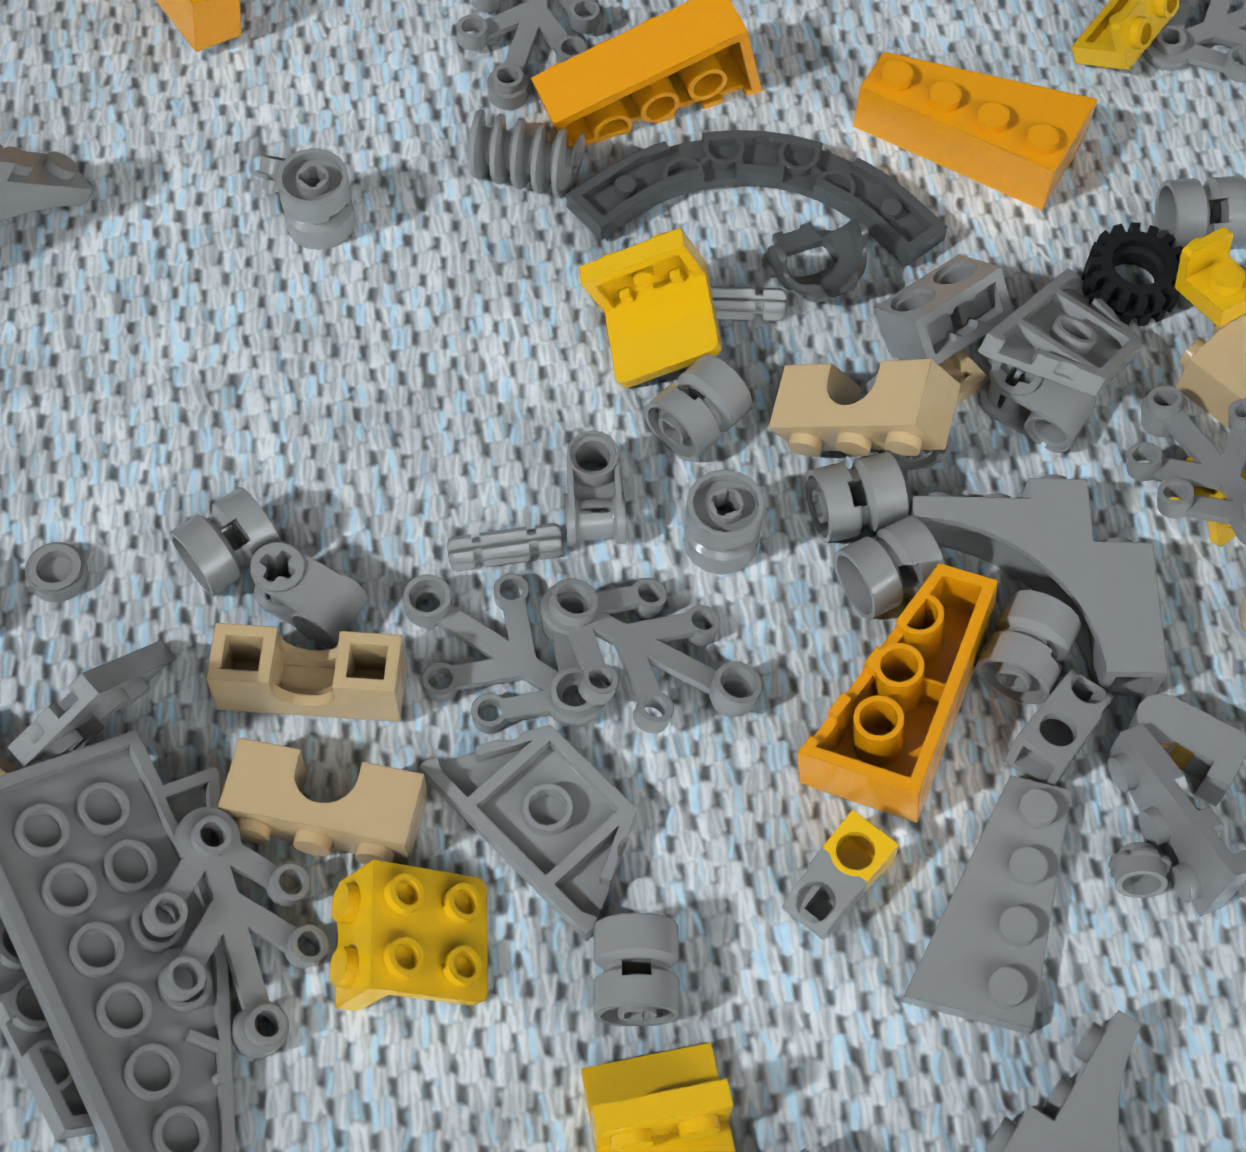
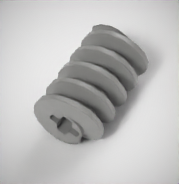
M479 109L474 116L469 133L467 155L471 175L476 179L485 178L490 171L492 181L497 184L505 183L510 176L512 185L517 189L525 188L531 180L532 189L538 194L545 193L551 185L553 195L556 198L563 199L570 192L579 175L584 156L585 136L581 133L574 146H568L567 131L561 128L553 142L547 141L546 124L540 123L533 136L530 137L527 136L526 121L521 118L517 121L512 132L506 131L505 115L500 113L492 127H487L485 111Z

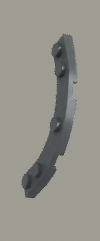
M712 131L702 133L701 140L680 143L670 147L666 141L657 143L630 154L567 193V208L600 241L642 213L674 197L702 189L736 185L761 186L797 193L817 200L839 211L851 220L862 217L867 225L869 234L904 267H907L944 241L948 228L908 190L870 163L860 158H857L853 163L845 158L823 151V143L815 140L768 131Z

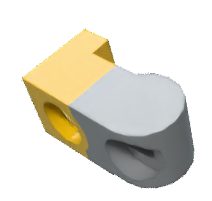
M852 809L806 867L808 870L793 887L782 908L822 940H825L843 921L878 877L880 878L895 861L899 844Z

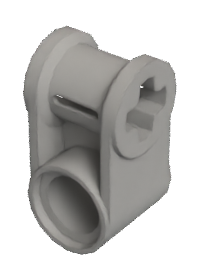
M994 360L989 372L990 379L982 386L979 394V402L983 411L991 418L1028 436L1032 442L1041 445L1042 441L1047 443L1045 448L1052 452H1066L1095 408L1096 400L1094 396L1022 370L1019 380L1014 379L1018 368ZM1002 394L1006 399L1002 407H999L997 403Z
M590 430L581 432L568 445L567 494H565L567 546H576L578 540L614 539L616 544H626L624 492H621L619 449L613 438L602 431ZM592 462L599 463L605 468L593 472L581 468V466Z
M272 542L262 546L254 553L250 562V573L254 581V597L258 605L266 612L295 627L305 637L311 640L315 636L319 637L320 639L317 643L325 648H335L338 644L340 631L348 630L369 600L366 591L351 577L338 570L328 568L297 550L294 546L284 542Z

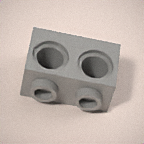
M963 255L955 256L874 307L887 350L892 356L902 360L932 359L937 364H940L988 333L1013 313L1002 268Z

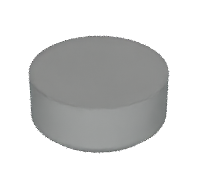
M52 542L39 547L30 555L25 566V577L31 590L37 597L48 602H63L72 599L83 590L89 576L88 566L82 553L75 546L64 542Z

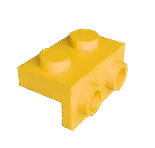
M1110 0L1071 46L1075 64L1129 70L1145 49L1150 46L1167 22L1176 14L1179 9L1180 0Z

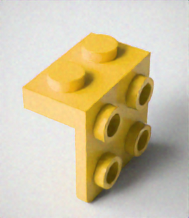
M681 227L670 232L659 233L649 240L618 252L605 254L600 259L578 267L581 285L605 312L614 375L622 387L630 388L688 367L704 354L716 356L720 353L722 342L707 263Z
M371 860L338 882L331 905L333 920L337 922L336 950L330 963V980L335 986V1008L362 1010L387 995L474 1006L486 999L488 995L487 887L483 880L473 876Z

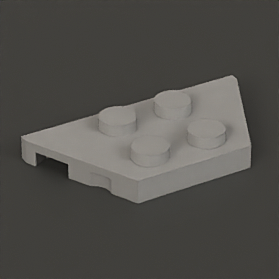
M1067 268L990 330L977 352L985 357L1096 396L1134 359L1144 341L1128 325L1121 322L1116 317L1114 311L1101 298L1094 299L1090 305L1075 290L1081 278L1074 271Z
M160 640L81 673L68 685L72 691L59 703L55 701L50 704L8 746L9 750L25 767L45 756L51 759L66 754L72 749H80L105 728L101 723L117 710L120 712L124 711L150 689L146 682L176 659L175 655Z
M551 725L522 732L520 736L513 740L503 741L497 739L476 745L474 753L439 762L438 757L425 760L419 766L420 773L424 774L425 780L587 942L594 935V925L600 919L637 818V808Z

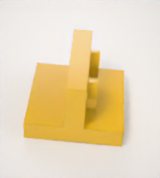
M711 1042L581 1068V1078L596 1152H736L729 1124L733 1109L730 1088L727 1079L719 1080Z

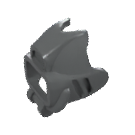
M857 217L834 231L814 230L811 222L800 225L799 229L785 234L783 231L774 233L772 235L774 245L768 247L763 255L762 266L769 277L777 278L784 289L796 291L809 302L818 303L851 292L856 288L867 265V241L869 235L867 225L862 217ZM823 246L828 250L835 263L828 269L816 274L795 277L787 267V257Z

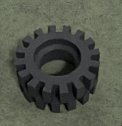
M1131 222L1127 232L1122 223L1113 226L1110 234L1106 230L1102 232L1097 242L1094 241L1081 278V280H1084L1082 286L1084 296L1092 294L1089 304L1091 305L1094 299L1101 298L1114 313L1121 315L1120 321L1128 326L1132 317L1137 318L1138 326L1148 325L1151 316L1155 322L1164 319L1166 312L1170 313L1173 310L1181 294L1175 289V283L1183 247L1180 245L1172 249L1171 247L1175 240L1173 236L1167 233L1160 239L1156 236L1159 228L1153 225L1149 226L1147 233L1141 232V223ZM1121 264L1139 266L1152 275L1154 283L1146 285L1131 283L1123 279L1114 268Z

